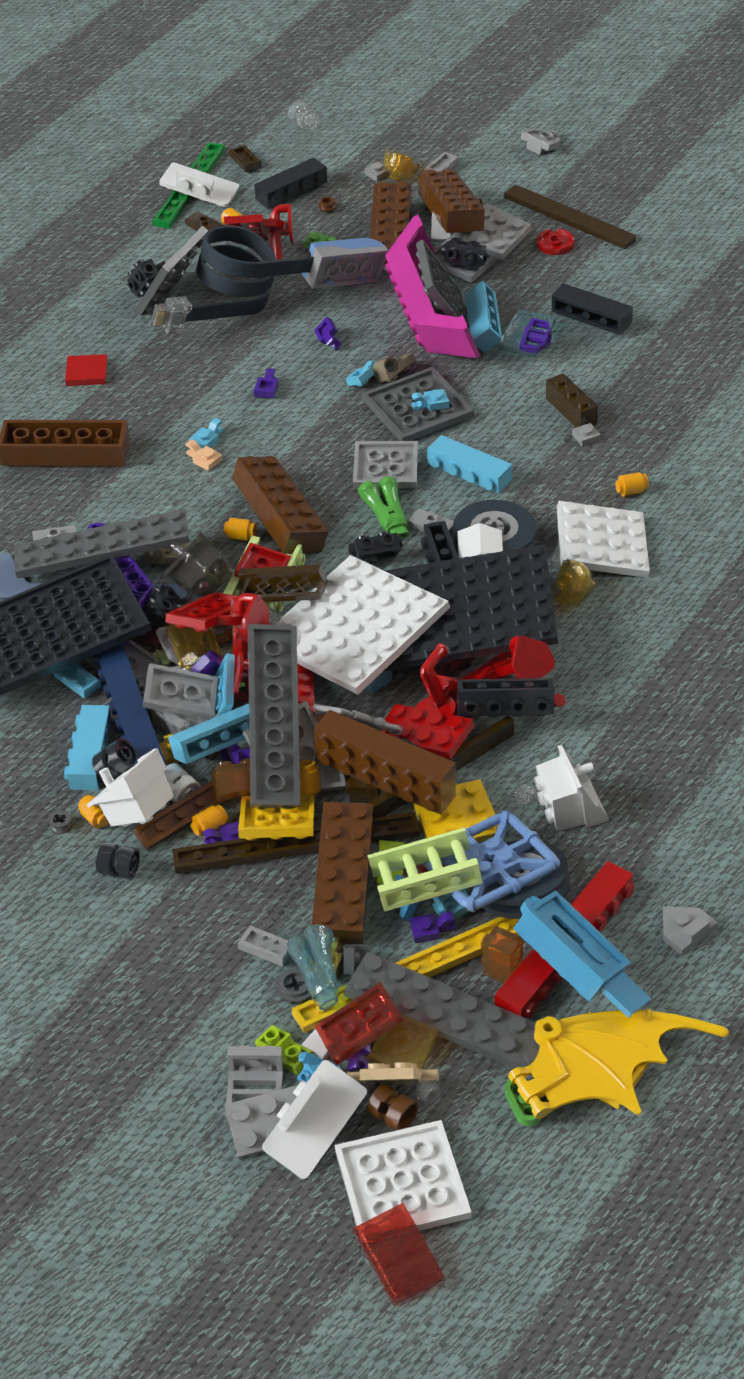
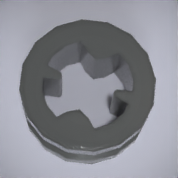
M56 811L49 817L50 829L56 834H64L72 827L71 816L66 811Z

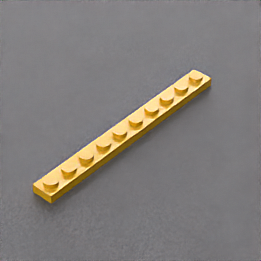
M498 917L400 960L396 964L430 978L520 938L521 936L513 929L520 919ZM346 984L293 1007L292 1015L303 1033H306L367 1005L344 996V990L348 985Z

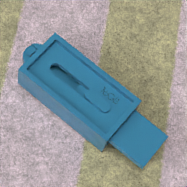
M556 890L543 899L531 896V898H527L523 902L520 909L523 915L513 929L586 1000L590 1002L603 993L628 1018L651 1001V998L624 973L631 962Z

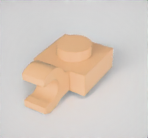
M194 440L186 443V446L190 448L186 454L193 457L194 464L209 471L222 461V454L210 447L205 446L202 449Z

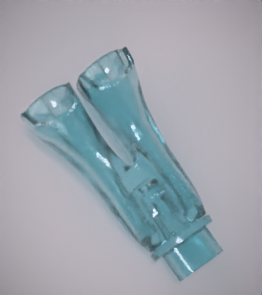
M312 925L304 930L306 939L300 935H295L287 942V950L291 959L299 967L304 977L306 988L313 1001L318 1003L320 1010H326L338 1002L337 994L339 993L336 973L331 958V945L334 942V935L332 929L327 926Z

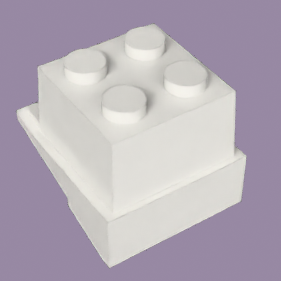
M560 745L557 746L559 757L536 766L537 776L534 777V781L538 791H540L537 792V798L541 806H546L545 815L548 823H554L557 831L584 824L586 827H591L609 821L587 774L595 771L592 762L584 765H575L566 750Z
M157 748L140 757L135 766L122 773L115 780L108 768L100 770L99 773L106 788L87 804L88 808L99 805L111 826L122 825V827H126L132 823L139 822L140 824H145L151 821L153 815L157 811L164 809L167 806L166 803L174 797L164 774L167 767Z

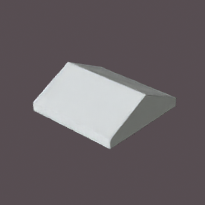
M478 523L458 531V558L503 551L502 530Z

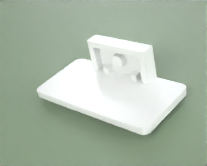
M171 163L159 182L161 186L168 189H173L223 207L229 205L239 190V184L177 163Z
M328 1060L321 1062L308 1082L302 1079L293 1092L297 1097L291 1105L286 1102L276 1115L280 1118V1121L262 1145L264 1152L301 1179H306L367 1094L364 1086Z

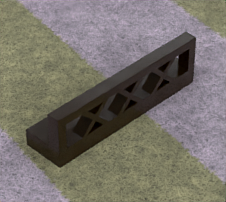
M321 564L240 569L238 577L243 585L239 596L243 593H249V591H257L254 594L260 595L264 602L321 599L328 583ZM312 588H317L315 592H307ZM292 589H297L292 593H287ZM272 590H277V591L273 592L272 594H267V593H269V592L272 591Z

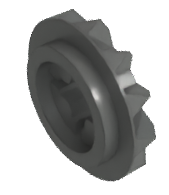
M291 968L285 970L277 977L275 992L279 995L280 1000H287L289 1005L292 1002L301 1004L305 999L310 1000L311 995L316 993V979L313 974L305 969ZM293 981L298 985V991H294V988H292Z

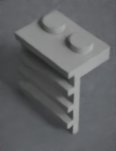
M269 1045L264 1047L228 1046L229 1078L226 1104L232 1103L233 1099H247L282 1089L284 1073L282 1047ZM234 1086H276V1089H234Z

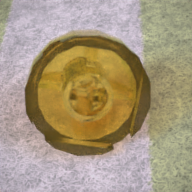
M387 148L383 158V167L390 174L389 178L399 182V179L407 180L412 178L421 163L417 161L414 164V159L398 151H394V154L390 153L391 149Z
M567 558L566 561L568 563H562L556 579L555 586H560V594L555 592L557 602L574 605L584 601L589 593L593 592L595 581L592 580L591 571L585 564Z

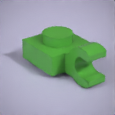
M312 232L303 240V247L310 249V245L313 242L335 241L337 239L319 232Z

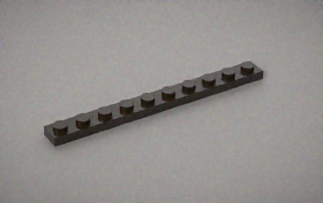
M415 812L374 818L372 844L379 843V840L392 841L420 836ZM321 826L314 827V836H308L303 839L283 837L281 839L258 838L256 840H247L241 838L172 849L175 873H186L319 852Z

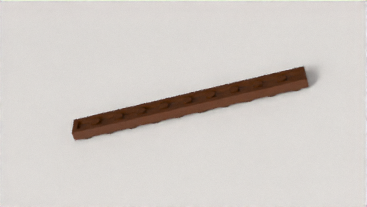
M323 713L315 718L317 723L324 717ZM250 760L243 761V764L235 766L154 815L151 821L136 826L133 829V833L146 851L190 825L194 815L212 805H222L250 788Z

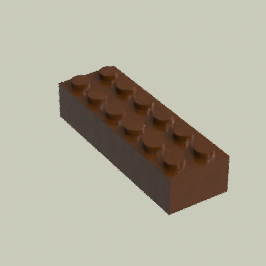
M444 169L443 171L425 170V172H419L418 194L430 211L435 214L437 221L446 233L484 231L485 208L456 171Z
M374 183L370 239L381 242L388 250H390L411 221V183Z
M4 420L0 433L1 466H125L130 442L127 420Z
M273 456L238 457L232 479L284 554H293L297 544H301L302 553L322 552L329 531L278 459Z
M329 710L314 727L316 761L324 766L334 768L345 775H350L366 784H371L382 789L384 792L394 794L407 802H412L440 815L456 797V763L332 710Z
M323 803L311 925L312 945H327L330 937L340 938L339 946L364 944L370 873L368 855L371 854L374 824L373 804Z

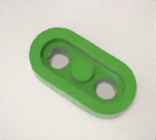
M509 1079L505 1084V1097L517 1121L524 1126L537 1125L542 1119H536L534 1115H525L526 1113H532V1107L525 1103L521 1095L514 1094L518 1092L519 1087Z

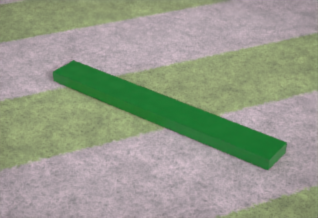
M208 142L190 168L209 174L226 150L225 145ZM174 190L152 220V226L170 229L193 196Z

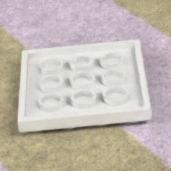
M558 501L557 519L561 566L648 577L650 569L643 512Z
M441 1120L335 1145V1153L362 1245L472 1218L471 1209Z

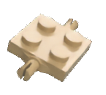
M410 1062L395 1063V1068H390V1064L372 1063L368 1064V1069H360V1072H347V1075L358 1083L367 1084V1081L419 1080V1082L439 1080L438 1069L425 1070L417 1068L416 1063Z

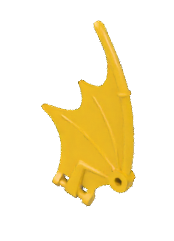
M649 1008L647 1010H639L629 1018L621 1010L580 1014L560 1020L546 1016V1018L537 1020L535 1024L534 1039L540 1045L537 1057L530 1065L511 1070L508 1077L513 1084H517L519 1094L527 1105H531L532 1113L536 1119L544 1118L551 1111L561 1106L587 1099L613 1101L625 1106L639 1116L641 1108L634 1092L632 1074L634 1069L641 1064H667V1058L659 1046L661 1036L672 1030L692 1029L720 1037H727L729 1030L721 1025L682 1015L651 1011ZM531 1075L533 1079L527 1081L526 1077ZM546 1096L549 1102H541L540 1099Z

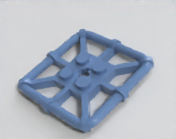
M503 810L502 813L491 816L467 829L465 828L470 849L464 852L467 860L477 859L483 883L474 886L471 896L467 897L461 890L451 892L450 894L461 906L467 908V911L475 912L476 909L482 908L510 893L516 894L521 891L522 887L553 871H557L560 866V860L540 840V835L537 832L531 831L510 811ZM499 824L493 838L481 844H478L472 838ZM511 824L524 839L508 846L503 840ZM534 847L545 859L521 858L518 854ZM455 854L440 858L442 865L458 863ZM430 861L423 863L428 871L433 870ZM519 870H533L517 879L510 876ZM499 880L505 884L482 896L485 887Z

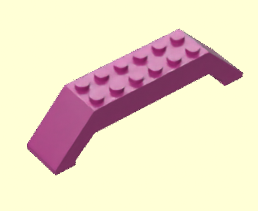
M416 215L385 255L388 262L385 264V267L395 286L394 289L399 297L409 325L415 334L419 346L423 345L426 352L477 358L481 355L463 315L453 317L436 314L430 298L423 289L424 284L419 275L421 270L418 266L420 261L416 255V252H418L416 243L424 240L433 254L435 252L419 216Z

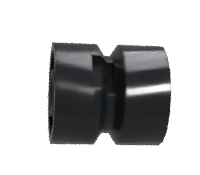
M118 739L96 753L92 758V765L96 774L101 779L99 771L104 768H108L113 779L137 764L138 755L134 746L129 741Z
M103 842L96 858V871L109 876L117 873L119 878L132 880L139 867L140 851L138 848L123 846L120 849L118 844Z

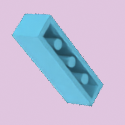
M481 281L465 294V306L469 321L468 328L477 349L479 348L482 352H487L503 339L495 291L484 281Z
M441 435L427 448L428 465L484 487L486 490L499 493L512 480L511 463Z
M249 704L169 736L174 759L188 764L245 740L242 732L249 729Z
M82 705L80 714L76 715L75 724L77 730L72 733L73 749L68 751L69 766H65L64 777L65 780L69 781L70 790H99L101 778L93 768L92 758L108 745L112 725L110 705Z

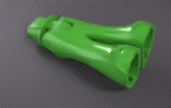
M392 476L382 478L378 483V489L372 481H366L361 484L357 489L358 494L375 513L382 529L386 532L397 533V536L400 535L402 539L409 536L408 524L398 497L397 479Z

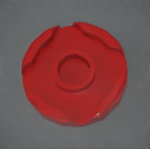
M547 229L537 237L538 249L549 255L566 254L574 248L575 244L573 234L564 229H557V231Z

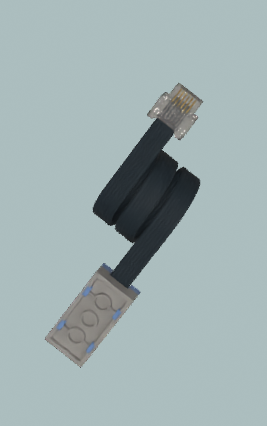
M239 226L215 227L207 231L204 236L196 267L199 279L211 289L231 296L253 297L261 294L264 295L252 300L195 306L190 304L186 296L167 298L165 304H155L150 325L154 331L165 330L167 334L186 332L185 322L258 313L267 305L274 278L278 275L302 273L312 289L377 282L380 279L386 260L385 255L389 250L377 240L356 238L313 242L309 249L310 257L277 260L269 244L253 231ZM222 241L237 242L251 248L264 261H261L258 257H256L253 253L249 252L248 250L238 246H211L210 244ZM205 263L228 275L258 278V281H239L226 278L212 271Z

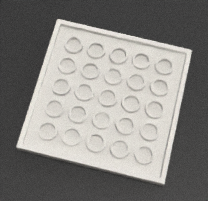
M350 555L327 576L328 583L321 599L299 601L274 625L296 626L297 664L358 695L450 608L447 600Z

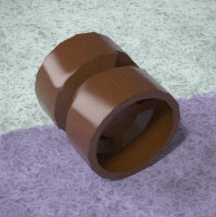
M383 1083L370 1097L367 1112L379 1121L385 1120V1124L388 1127L397 1131L408 1128L417 1115L419 1105L418 1102L403 1094L400 1096V1091L390 1084Z

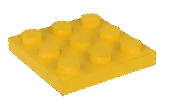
M481 779L457 784L456 797L442 815L412 803L425 838L463 827L467 829L495 815ZM499 824L472 838L477 843L493 838Z
M300 794V807L295 808L250 807V796H242L238 828L239 839H281L283 837L303 839L308 836H314L315 795Z

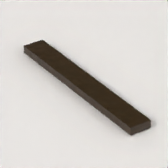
M516 184L504 192V198L620 248L626 249L636 241V235Z
M508 715L461 744L452 759H448L456 763V771L514 735V719ZM384 792L366 804H373L374 818L388 815L407 803V801L394 794Z

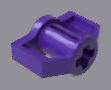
M531 318L529 325L524 329L523 338L519 344L521 351L538 354L543 349L549 347L552 339L549 321ZM534 327L547 329L548 331L534 329ZM529 342H532V343H536V344H540V345L536 346V345H532V344H528V343H529Z
M211 650L200 658L191 668V672L215 676L225 655H219Z

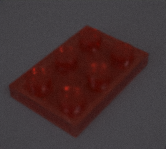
M379 982L315 1025V1028L336 1065H339L403 1022L404 1019L386 988Z
M404 1203L353 1228L357 1241L393 1306L444 1281V1274Z

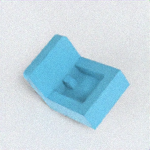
M467 888L461 890L467 897L470 896ZM450 893L442 897L437 896L433 898L435 903L432 906L439 916L445 912H453L454 918L457 919L468 912L467 908L461 906Z

